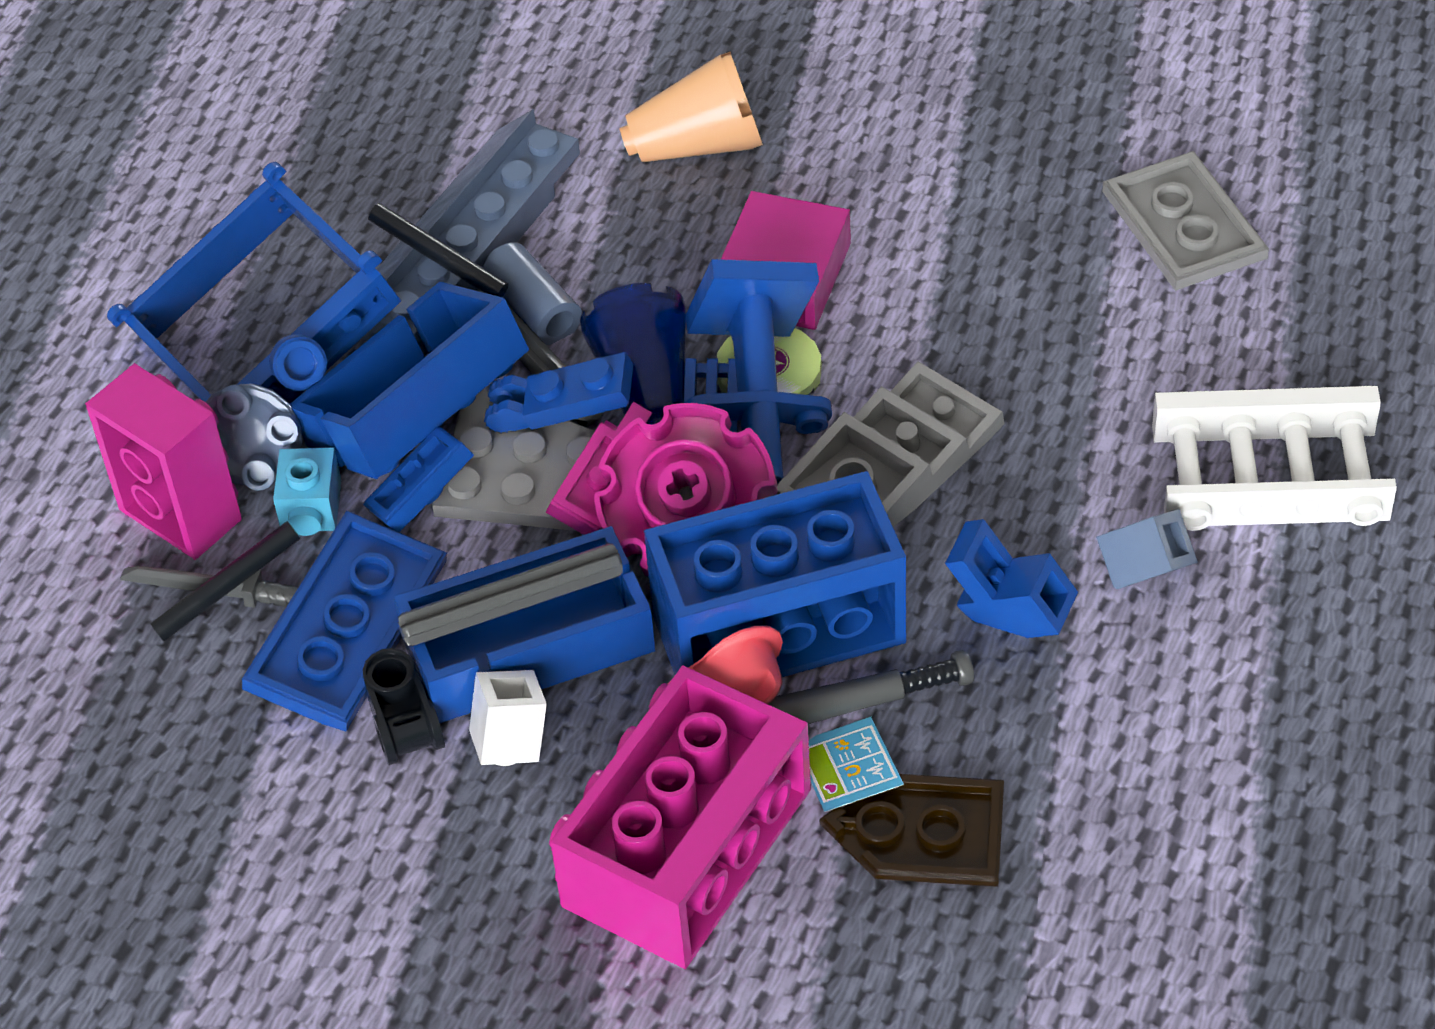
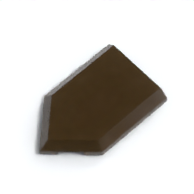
M899 774L904 785L847 804L843 808L838 807L819 819L820 825L875 879L999 886L1004 780Z

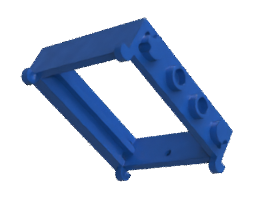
M278 162L267 164L262 173L266 181L255 189L220 223L215 225L205 237L182 258L177 260L170 269L140 294L127 308L123 304H115L107 313L108 320L116 328L125 321L165 365L204 402L208 400L211 394L156 338L164 333L292 214L302 221L357 273L291 334L310 337L322 347L327 359L326 371L401 302L385 278L375 269L382 262V259L371 250L360 255L280 180L287 171ZM270 354L238 383L255 384L271 389L289 404L305 391L288 389L275 379L270 369Z

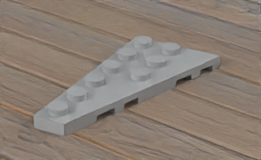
M483 389L476 395V399L471 405L460 410L453 436L461 441L474 456L444 486L441 495L432 503L434 517L576 531L547 514L546 510L595 431L566 421L533 430L526 428L513 432L509 430L508 433L502 432V434L500 432L495 433L494 430H489V427L484 422L486 408L488 409L489 405L492 406L493 402L489 401V391Z

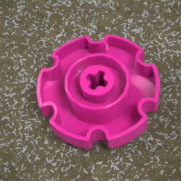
M679 403L664 406V415L660 422L651 425L645 423L640 417L636 418L616 435L601 458L599 464L600 471L603 477L611 482L606 489L597 491L594 494L595 508L602 529L610 526L613 527L626 557L632 554L642 555L640 567L645 576L649 577L644 530L776 495L778 492L774 468L763 442L751 428H746L738 433L729 431L732 423L728 412L698 403ZM689 486L693 497L683 501L679 490Z

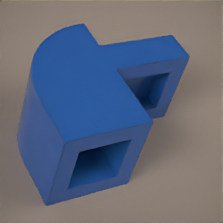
M984 519L965 522L945 562L946 566L964 588L957 606L966 616L974 622L1026 638L1059 635L1078 594L1074 585L1050 553L1012 558Z

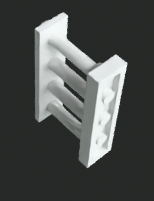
M1378 386L1155 393L1152 422L1154 443L1171 442L1174 444L1179 485L1166 486L1164 513L1180 509L1186 529L1190 531L1218 525L1352 522L1356 525L1367 526L1378 521L1390 520L1396 493L1395 478L1371 479L1364 436H1375L1381 403ZM1337 437L1341 439L1348 480L1315 481L1308 438ZM1282 439L1286 441L1292 482L1258 483L1252 440ZM1226 440L1230 443L1235 483L1202 484L1196 441Z

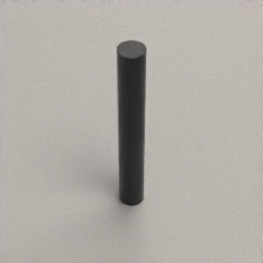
M377 203L372 208L368 216L370 222L483 293L503 297L509 284L383 204Z
M286 521L151 622V626L163 641L167 640L301 539L291 524Z

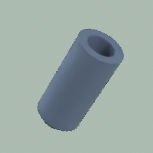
M516 242L507 243L495 248L488 255L483 268L509 284L503 298L506 299L510 308L546 345H551L576 331L582 319L581 308L522 244Z

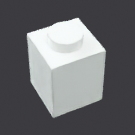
M534 670L476 672L469 731L481 765L496 764L510 766L515 763L539 762L547 704Z

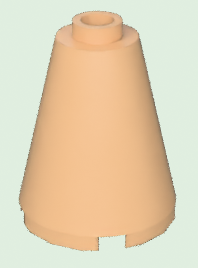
M731 52L718 55L626 114L625 117L628 125L619 128L628 155L632 156L638 153L641 162L750 150L763 145Z

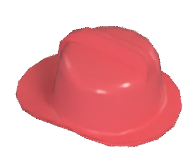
M753 626L739 630L722 639L699 661L688 668L759 701L770 704L778 695L782 686V675L776 660L783 644L781 634L771 626Z

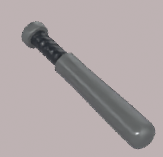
M965 650L953 652L950 659L944 662H937L933 665L929 664L925 667L921 666L917 669H909L905 672H899L897 669L866 677L776 696L768 705L801 719L809 725L868 707L904 699L906 693H912L916 690L921 691L924 688L928 689L944 683L949 684L952 681L958 682L960 686L969 685L974 682V670L969 654Z

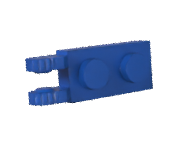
M622 352L527 376V379L515 375L505 376L503 379L498 378L489 387L488 397L490 398L489 401L493 402V405H489L488 409L486 408L484 422L489 427V430L502 434V432L508 433L509 430L512 432L526 428L533 430L627 407L630 400L634 364L628 354Z

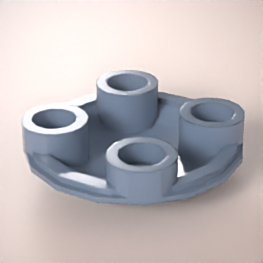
M255 384L229 385L213 393L206 403L214 410L219 420L217 428L222 446L229 457L227 465L232 483L246 485L249 489L255 491L267 489L276 481L279 450L301 448L303 441L300 421L293 412L291 405L273 390Z

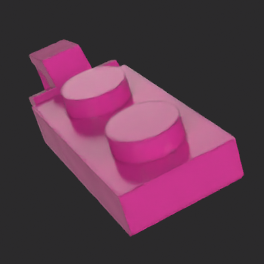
M633 402L618 427L607 420L604 424L601 422L551 500L546 513L583 535L602 529L596 513L594 494L597 491L606 489L611 481L605 479L600 471L599 464L609 444L624 427L638 417L647 423L652 412Z

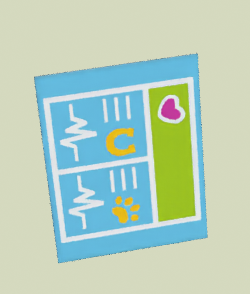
M871 717L816 735L809 740L810 781L824 812L904 785Z

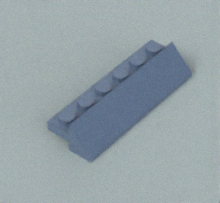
M534 109L498 129L415 225L483 267L488 255L495 248L511 242L517 243L554 199V184L580 154L579 140L536 124ZM400 241L376 270L385 278L401 302L361 339L369 340L400 315L406 318L420 345L422 340L406 310L410 305L439 282L475 291L478 289Z

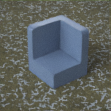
M1180 509L1156 515L1096 536L1113 587L1116 589H1121L1198 563Z

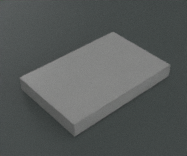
M1194 151L1103 181L1102 192L1175 291L1268 259L1269 248Z

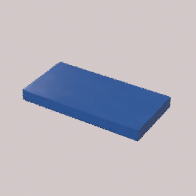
M346 510L244 674L242 690L321 724L346 732L367 697L363 678L365 661L373 653L381 649H395L402 638L394 596L433 584L447 561V552Z

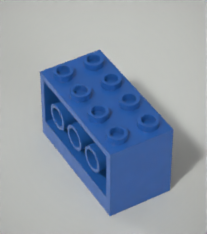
M868 471L644 530L653 618L674 675H676L682 665L690 667L699 661L722 639L739 630L753 626H771L780 632L783 644L776 660L782 677L906 643V555Z

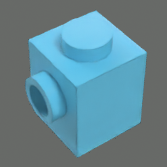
M334 448L279 450L273 501L280 526L288 521L298 535L302 536L313 535L318 531L335 530L342 480Z

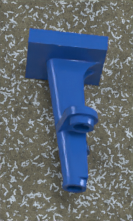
M711 259L685 315L687 334L732 336L738 392L700 394L689 398L685 403H698L720 408L728 412L731 421L741 420L742 431L746 428H751L763 442L770 456L778 484L784 478L780 422L795 425L796 431L801 434H811L824 431L832 417V405L828 398L778 392L774 336H791L819 283L817 263Z

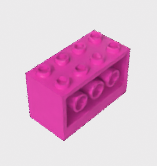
M682 665L669 684L663 683L657 688L651 699L649 711L637 727L630 726L624 732L619 741L616 755L604 771L599 769L591 776L585 787L583 799L570 815H563L555 824L550 836L549 845L552 850L555 880L557 881L561 907L686 970L811 790L808 723Z

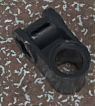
M394 648L381 649L373 653L365 661L363 678L370 709L373 714L374 725L388 766L397 763L398 756L429 746H433L435 750L445 748L442 730L430 698L426 696L414 661L410 655ZM396 684H397V686H395V687H389V688H387V687L390 686V685H396Z

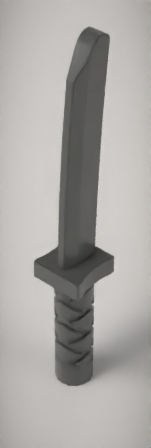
M133 566L123 570L120 580L194 591L214 575ZM260 569L225 596L243 598L244 606L255 608L257 601L287 607L298 588L297 586L262 581V571Z

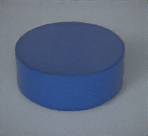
M293 334L282 338L276 343L270 354L269 363L273 376L283 386L291 390L303 391L309 389L316 382L320 381L326 372L327 359L324 350L316 341L305 335Z

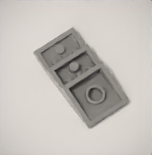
M918 361L891 391L881 386L854 417L843 412L777 484L778 492L776 495L868 471L890 522L894 527L921 505L1005 424L1003 412Z

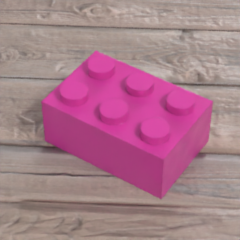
M134 363L85 403L120 511L194 560H197L242 520L237 502L238 491L232 483L227 465L229 457L222 446L217 428L219 420L214 410L201 399L192 400L178 391L165 376L161 374L154 376Z

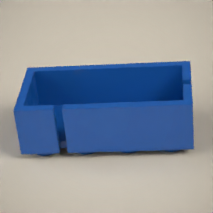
M444 282L437 283L406 309L428 352L426 357L406 318L398 315L323 376L320 381L316 382L290 403L293 412L300 421L301 434L307 447L334 448L339 467L346 465L348 470L374 479H378L380 476L394 470L398 466L400 459L419 443L423 442L436 427L442 425L458 410L471 405L479 392L495 379L506 375L513 368V364L529 351L505 298Z
M612 526L394 596L396 611L399 616L403 612L608 543L614 544L620 554L623 573L616 578L415 646H407L404 641L408 654L414 661L426 696L432 701L439 723L471 713L476 672L534 670L540 688L544 689L656 651L651 608L634 572H630L629 561Z

